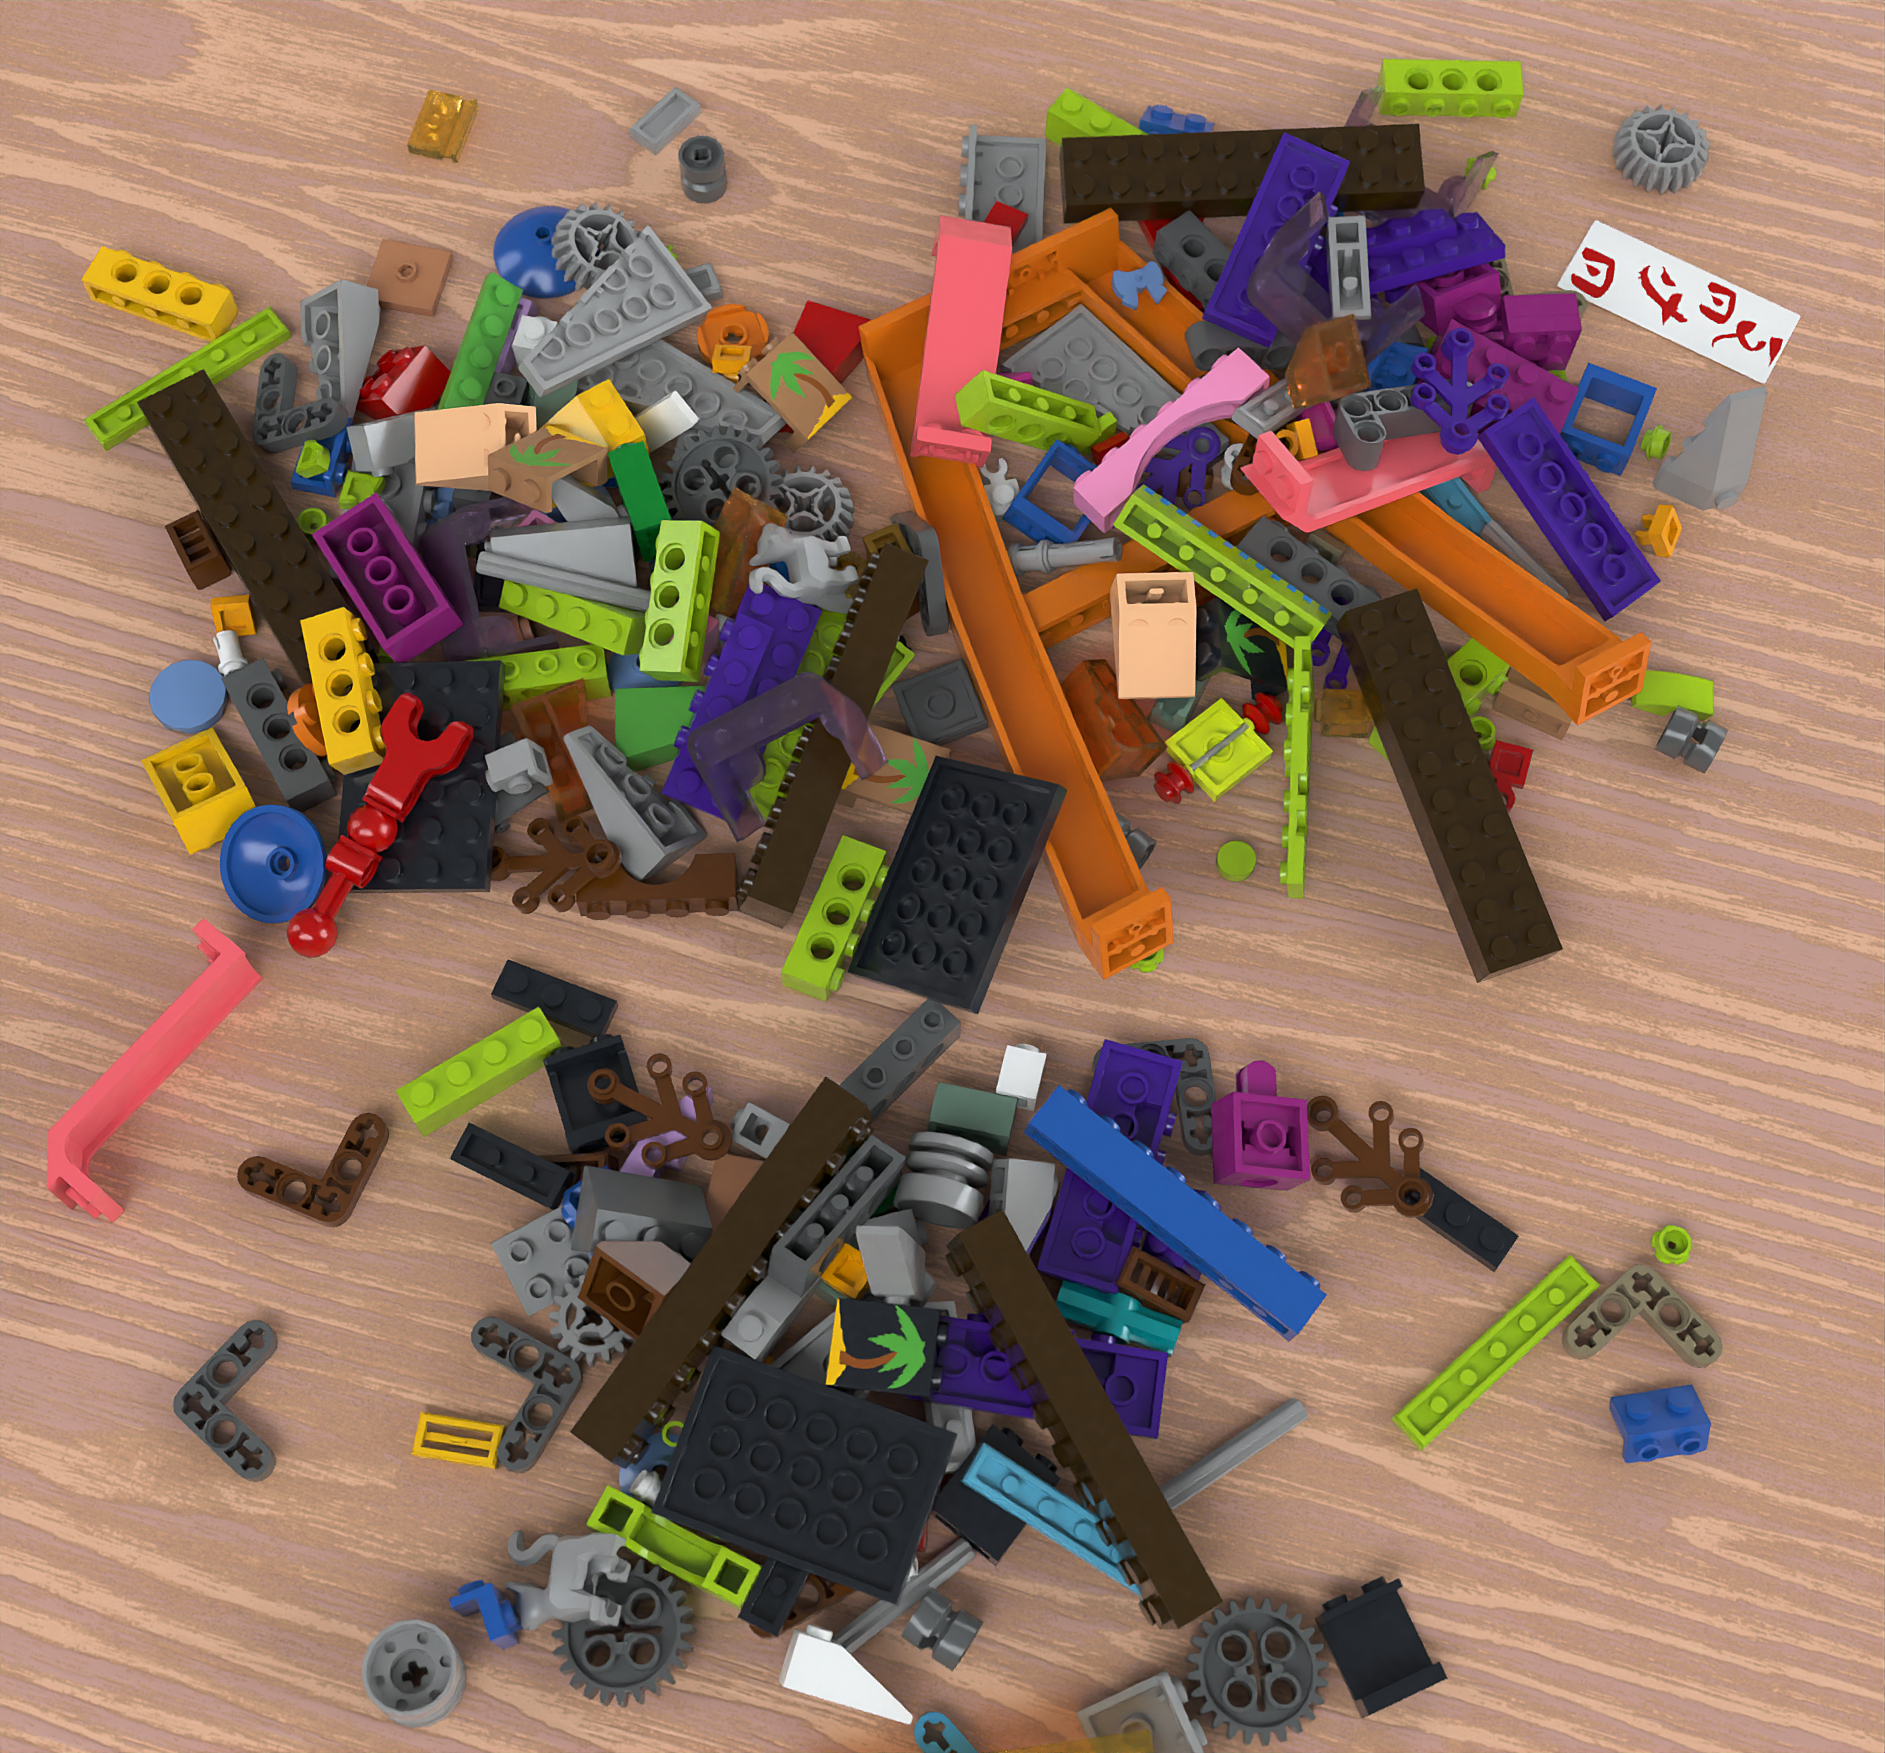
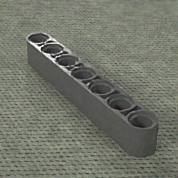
M1380 317L1376 320L1333 321V318L1282 319L1270 348L1208 321H1199L1191 325L1185 332V340L1196 368L1203 371H1211L1213 364L1225 354L1229 356L1238 347L1262 370L1300 369L1320 355L1338 368L1362 367L1363 364H1369L1372 343L1375 338L1381 337L1385 326L1393 327V341L1425 348L1414 320L1410 317Z

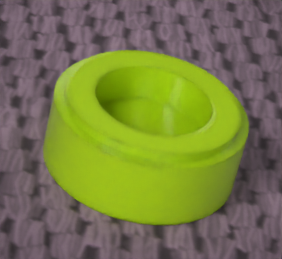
M1242 841L1225 843L1219 849L1216 858V868L1219 874L1233 882L1247 879L1253 873L1256 864L1254 850Z

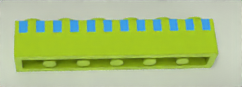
M1144 484L1131 495L1113 523V526L1179 571L1193 572L1195 582L1293 649L1295 646V636H1311L1312 644L1333 614Z

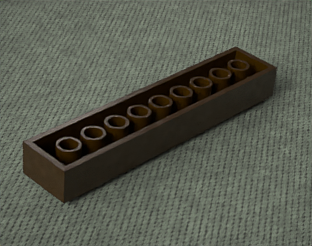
M1419 124L1062 138L1059 162L1063 224L1079 223L1109 208L1118 215V221L1177 219L1189 210L1197 218L1247 216L1284 132L1350 161L1332 205L1338 207L1336 212L1417 209L1425 192Z
M202 369L137 403L150 429L248 594H250L251 599L302 685L313 683L300 620L345 607L350 612L351 610L207 373ZM367 638V640H364L366 653L369 654L373 663H380L374 648ZM346 648L339 651L336 660L344 655Z
M885 543L880 554L872 553L858 584L859 589L847 612L844 627L839 633L832 651L833 654L838 656L832 655L820 681L819 688L825 691L819 689L807 714L805 722L812 725H805L792 753V757L798 760L797 762L791 760L780 783L778 792L783 793L784 796H777L764 824V827L771 830L769 833L763 832L751 857L750 862L756 864V868H749L737 893L736 898L743 900L739 912L782 929L793 915L929 560L889 543Z
M1416 588L1345 611L1336 625L1337 631L1477 983L1551 958L1563 949L1418 589Z
M828 1077L823 1079L581 1415L570 1433L608 1461L624 1469H627L630 1463L637 1465L642 1460L650 1447V1443L647 1440L656 1427L659 1429L664 1428L672 1418L676 1410L672 1404L682 1391L687 1394L694 1387L701 1375V1372L697 1369L707 1355L710 1356L713 1345L723 1346L725 1339L721 1333L756 1286L760 1285L768 1276L767 1272L772 1248L848 1162L847 1158L855 1147L859 1149L873 1134L874 1128L871 1125L874 1121L865 1102Z
M1003 1209L958 1233L946 1245L950 1252L945 1255L946 1260L955 1276L960 1277L962 1275L969 1286L970 1291L966 1294L974 1311L978 1315L984 1313L991 1329L987 1332L992 1344L999 1353L1005 1351L1012 1364V1367L1009 1368V1373L1015 1385L1020 1391L1026 1389L1034 1405L1030 1407L1036 1423L1042 1430L1048 1428L1055 1444L1051 1448L1056 1459L1064 1469L1069 1466L1077 1481L1073 1484L1077 1497L1084 1507L1091 1506L1094 1513L1100 1519V1521L1095 1523V1528L1100 1538L1107 1547L1113 1545L1122 1560L1116 1563L1117 1568L1129 1586L1136 1584L1143 1599L1138 1604L1145 1619L1151 1626L1157 1624L1159 1629H1180L1223 1602L1222 1598Z

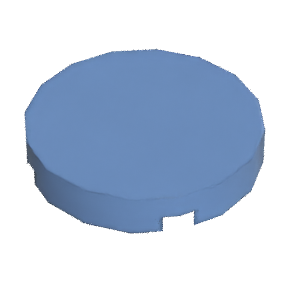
M184 660L171 664L158 674L151 685L149 701L152 712L161 724L170 730L174 729L185 734H194L207 730L220 720L224 714L223 709L226 706V701L228 703L229 693L221 680L223 676L214 666L203 661Z

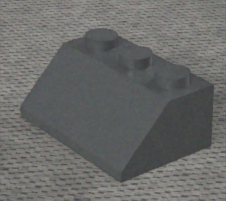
M584 1166L571 1250L593 1254L596 1245L600 1241H660L671 1250L681 1254L689 1263H692L712 1234V1224L701 1186Z

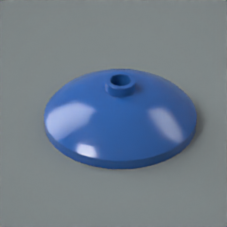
M559 206L531 208L511 218L498 233L494 244V261L497 271L503 279L522 289L523 295L533 298L550 299L562 297L576 291V282L573 280L564 282L566 271L556 270L558 259L551 257V251L554 247L551 244V239L556 232L555 228L559 220H562L570 209ZM600 248L597 250L595 254L596 257H598L601 252Z
M284 805L258 806L243 813L232 824L224 838L220 853L222 882L231 901L248 917L264 923L288 922L297 912L311 908L322 893L328 871L325 868L327 852L318 829L304 814ZM288 857L290 859L289 869L286 866V860Z

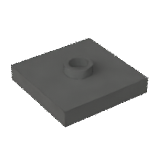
M962 658L892 685L911 737L942 746L989 728L988 721Z

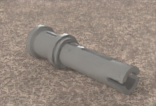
M1118 537L1054 544V542L1047 539L1041 540L1035 545L1023 546L1021 543H1013L1009 547L1008 556L1016 577L1023 576L1025 572L1040 570L1042 573L1047 574L1062 566L1119 562L1122 558L1121 542L1119 543L1120 539Z

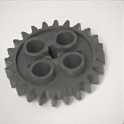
M717 425L714 426L712 436L710 437L701 429L699 430L700 441L695 443L691 438L686 437V443L689 448L686 451L677 447L674 449L680 457L678 462L667 461V465L674 472L673 474L662 476V479L671 485V487L662 490V494L667 499H673L666 506L669 513H676L672 520L703 521L720 532V538H723L729 548H732L733 537L736 536L743 544H746V532L751 531L754 535L760 536L757 525L760 522L765 525L771 523L766 516L767 512H779L778 507L772 500L781 499L784 495L774 486L784 483V479L781 475L773 473L778 471L781 466L777 460H770L774 455L770 447L761 450L764 442L759 436L750 442L751 434L746 429L738 437L732 425H729L725 435L722 434ZM727 454L735 455V461L731 466L727 468L719 467L723 456ZM704 461H709L726 483L729 490L743 507L742 512L738 513L722 493L716 482L704 468ZM698 476L705 477V483L700 489L690 490V483L694 478ZM748 483L757 484L753 495L749 497L741 496V490L744 485ZM719 505H725L727 508L725 515L718 520L711 519L712 510Z
M639 1560L634 1571L631 1570L630 1566L626 1583L609 1580L606 1574L598 1576L595 1595L608 1598L610 1601L622 1606L618 1626L599 1625L591 1621L590 1618L576 1622L558 1620L564 1624V1629L552 1632L551 1636L556 1640L564 1642V1644L556 1648L553 1654L557 1658H568L559 1670L564 1675L575 1673L570 1681V1685L577 1690L586 1684L583 1696L587 1699L592 1700L600 1691V1703L607 1707L614 1695H616L618 1705L622 1708L627 1707L630 1695H633L635 1700L640 1705L645 1704L646 1690L649 1689L656 1696L660 1697L661 1689L659 1682L664 1679L672 1685L676 1683L670 1672L673 1667L679 1669L687 1668V1665L679 1656L681 1652L688 1653L694 1650L688 1642L684 1641V1636L696 1633V1628L693 1625L684 1623V1620L694 1615V1611L691 1607H679L688 1596L683 1590L672 1593L677 1584V1581L672 1576L661 1582L663 1570L659 1566H655L647 1575V1564L643 1560ZM647 1599L655 1600L656 1607L653 1614L646 1619H638L636 1612L639 1604ZM624 1624H627L634 1631L651 1630L657 1627L662 1628V1632L658 1635L636 1632L627 1633L624 1636L623 1642L614 1634L586 1638V1633L590 1630L612 1633L621 1632L624 1629ZM645 1644H654L655 1653L652 1660L647 1664H637L636 1653L638 1649ZM602 1646H610L611 1656L608 1662L603 1666L595 1667L592 1661L595 1651Z
M1251 1596L1247 1597L1244 1601L1243 1610H1240L1234 1600H1231L1227 1603L1228 1616L1216 1608L1212 1612L1216 1625L1214 1626L1209 1622L1202 1621L1199 1627L1206 1637L1193 1636L1190 1640V1643L1199 1649V1653L1188 1654L1185 1657L1187 1662L1196 1665V1670L1186 1674L1185 1680L1198 1682L1199 1687L1191 1692L1189 1696L1190 1698L1203 1697L1205 1703L1199 1709V1715L1210 1711L1215 1715L1210 1728L1215 1729L1222 1723L1228 1725L1226 1739L1230 1740L1238 1731H1242L1244 1745H1250L1254 1734H1258L1262 1746H1267L1270 1742V1733L1274 1732L1276 1738L1282 1743L1287 1740L1286 1726L1296 1734H1299L1303 1731L1298 1719L1299 1717L1308 1721H1313L1316 1718L1313 1711L1308 1707L1309 1704H1324L1325 1700L1315 1690L1316 1688L1329 1686V1681L1318 1677V1671L1327 1668L1329 1662L1316 1660L1315 1654L1320 1652L1325 1646L1323 1643L1310 1644L1308 1639L1316 1629L1310 1627L1302 1631L1298 1627L1303 1617L1301 1613L1295 1615L1292 1619H1288L1286 1617V1603H1283L1274 1612L1271 1611V1602L1268 1597L1263 1599L1260 1608H1255ZM1251 1630L1255 1631L1257 1636V1664L1259 1667H1266L1267 1674L1260 1678V1689L1265 1703V1710L1263 1712H1260L1257 1708L1256 1677L1252 1674L1248 1675L1246 1668L1254 1663L1252 1646L1249 1640V1631ZM1278 1635L1285 1641L1286 1654L1283 1658H1274L1266 1651L1265 1640L1267 1636ZM1233 1638L1239 1641L1243 1648L1241 1661L1232 1662L1224 1657L1221 1650L1224 1639ZM1283 1680L1291 1687L1292 1698L1288 1704H1280L1273 1699L1271 1695L1273 1681ZM1230 1684H1240L1247 1690L1249 1698L1245 1707L1236 1708L1228 1701L1227 1689Z

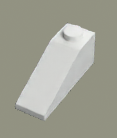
M811 1624L807 1625L806 1631L794 1628L778 1680L783 1687L902 1723L911 1724L913 1716L836 1640L831 1639L832 1631Z

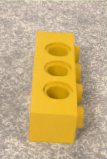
M101 246L81 279L92 301L208 342H212L228 332L239 313L233 295L227 287L219 283L210 284L198 280L187 272L178 273L172 271L156 261L150 260L147 262L135 258L130 253L121 249L115 251Z
M345 607L300 620L329 765L346 775L381 764L386 755V745L382 738V725L380 724L378 712L382 711V703L378 692L373 689L371 676L375 674L372 659L366 653L364 640H367V630L364 622ZM346 648L344 655L336 660L339 651ZM353 684L352 690L343 696L345 688ZM360 719L358 728L350 733L352 724Z

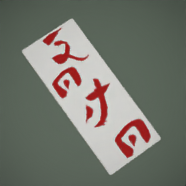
M1597 220L1592 224L1557 284L1563 290L1577 291L1585 297L1586 301L1762 384H1765L1800 319V315Z

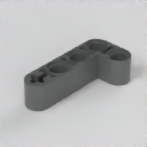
M1451 379L1446 380L1451 385ZM1467 381V388H1469L1473 384ZM1418 384L1349 394L1340 399L1332 433L1346 462L1351 467L1360 471H1369L1376 468L1385 440L1440 432L1441 428L1423 410L1414 407L1411 403L1410 397ZM1436 393L1434 401L1451 416V407ZM1419 394L1420 397L1428 399L1425 395ZM1473 404L1467 408V419H1469Z

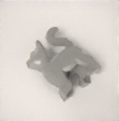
M773 523L763 526L762 535L757 542L758 554L750 559L749 564L750 566H758L783 561L787 564L790 583L777 571L769 567H760L750 572V589L754 593L760 594L763 591V582H765L780 596L797 599L802 603L815 605L827 611L847 614L853 599L846 598L844 592L850 585L859 581L857 571L853 566H846L842 571L833 569L837 566V557L851 551L847 536H838L834 542H828L809 534H791L785 528Z
M514 1531L508 1542L509 1557L517 1565L525 1567L537 1563L549 1550H553L547 1588L533 1583L513 1581L506 1582L505 1584L506 1589L515 1593L514 1609L520 1616V1627L525 1630L534 1631L538 1626L552 1619L576 1622L586 1618H590L591 1621L599 1625L618 1626L622 1606L610 1601L608 1598L595 1595L598 1576L606 1574L609 1580L619 1583L627 1582L631 1564L616 1555L618 1549L621 1546H625L626 1539L617 1534L594 1532L576 1536L554 1532L542 1535L529 1549H525L523 1547V1531Z

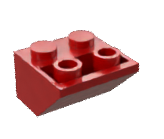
M425 345L412 348L405 347L395 351L389 350L377 361L376 365L379 368L375 373L363 380L362 387L359 390L360 394L356 410L374 420L431 408L444 392L451 371Z

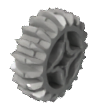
M1661 104L1655 111L1649 106H1646L1642 112L1635 110L1630 115V118H1626L1622 122L1619 132L1616 133L1614 138L1612 157L1616 159V169L1624 170L1623 179L1632 178L1634 180V187L1640 184L1646 186L1647 193L1652 188L1657 189L1660 195L1667 188L1674 194L1680 187L1687 189L1693 181L1700 177L1708 161L1710 142L1705 140L1706 130L1698 129L1699 120H1688V112L1682 115L1676 113L1675 106L1670 111L1664 110Z
M597 202L591 204L589 209L582 203L577 207L576 211L572 209L568 211L564 218L559 220L555 228L556 232L551 239V244L554 246L551 251V257L558 259L556 270L566 271L564 282L575 281L576 291L582 289V287L589 289L608 267L612 266L620 258L623 251L640 236L642 231L633 230L635 219L626 221L623 219L624 211L622 210L615 214L612 212L610 204L601 210ZM603 244V250L600 252L599 256L596 257L595 254L597 250Z
M797 465L793 474H789L783 468L781 476L784 479V483L774 486V488L779 489L784 496L781 499H773L772 502L778 509L782 504L786 507L785 518L779 522L775 517L776 513L767 512L766 516L770 522L785 528L788 532L795 535L809 534L828 542H834L838 536H847L848 539L850 536L849 529L854 526V503L850 500L848 488H842L840 478L831 479L827 469L819 475L813 465L808 472H802L800 466ZM830 505L834 514L827 523L823 520V514L825 513L824 509ZM761 522L757 525L760 536L762 535L763 526H765Z

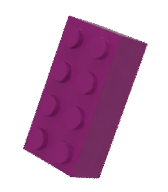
M1451 319L1435 338L1429 354L1436 360L1435 370L1445 380L1451 379V361L1443 355L1441 346L1448 332L1456 328L1469 330L1474 339V348L1467 359V381L1475 384L1484 377L1489 366L1495 363L1504 365L1510 373L1503 388L1492 390L1473 404L1469 418L1482 411L1488 398L1493 394L1505 396L1510 403V407L1504 417L1532 398H1535L1560 434L1579 388ZM1492 374L1495 378L1501 379L1498 375ZM1419 379L1417 384L1426 382L1423 379ZM1492 405L1494 408L1501 410L1499 406ZM1493 420L1477 433L1481 434L1500 420Z
M377 492L312 534L382 648L396 663H407L464 625L393 512Z

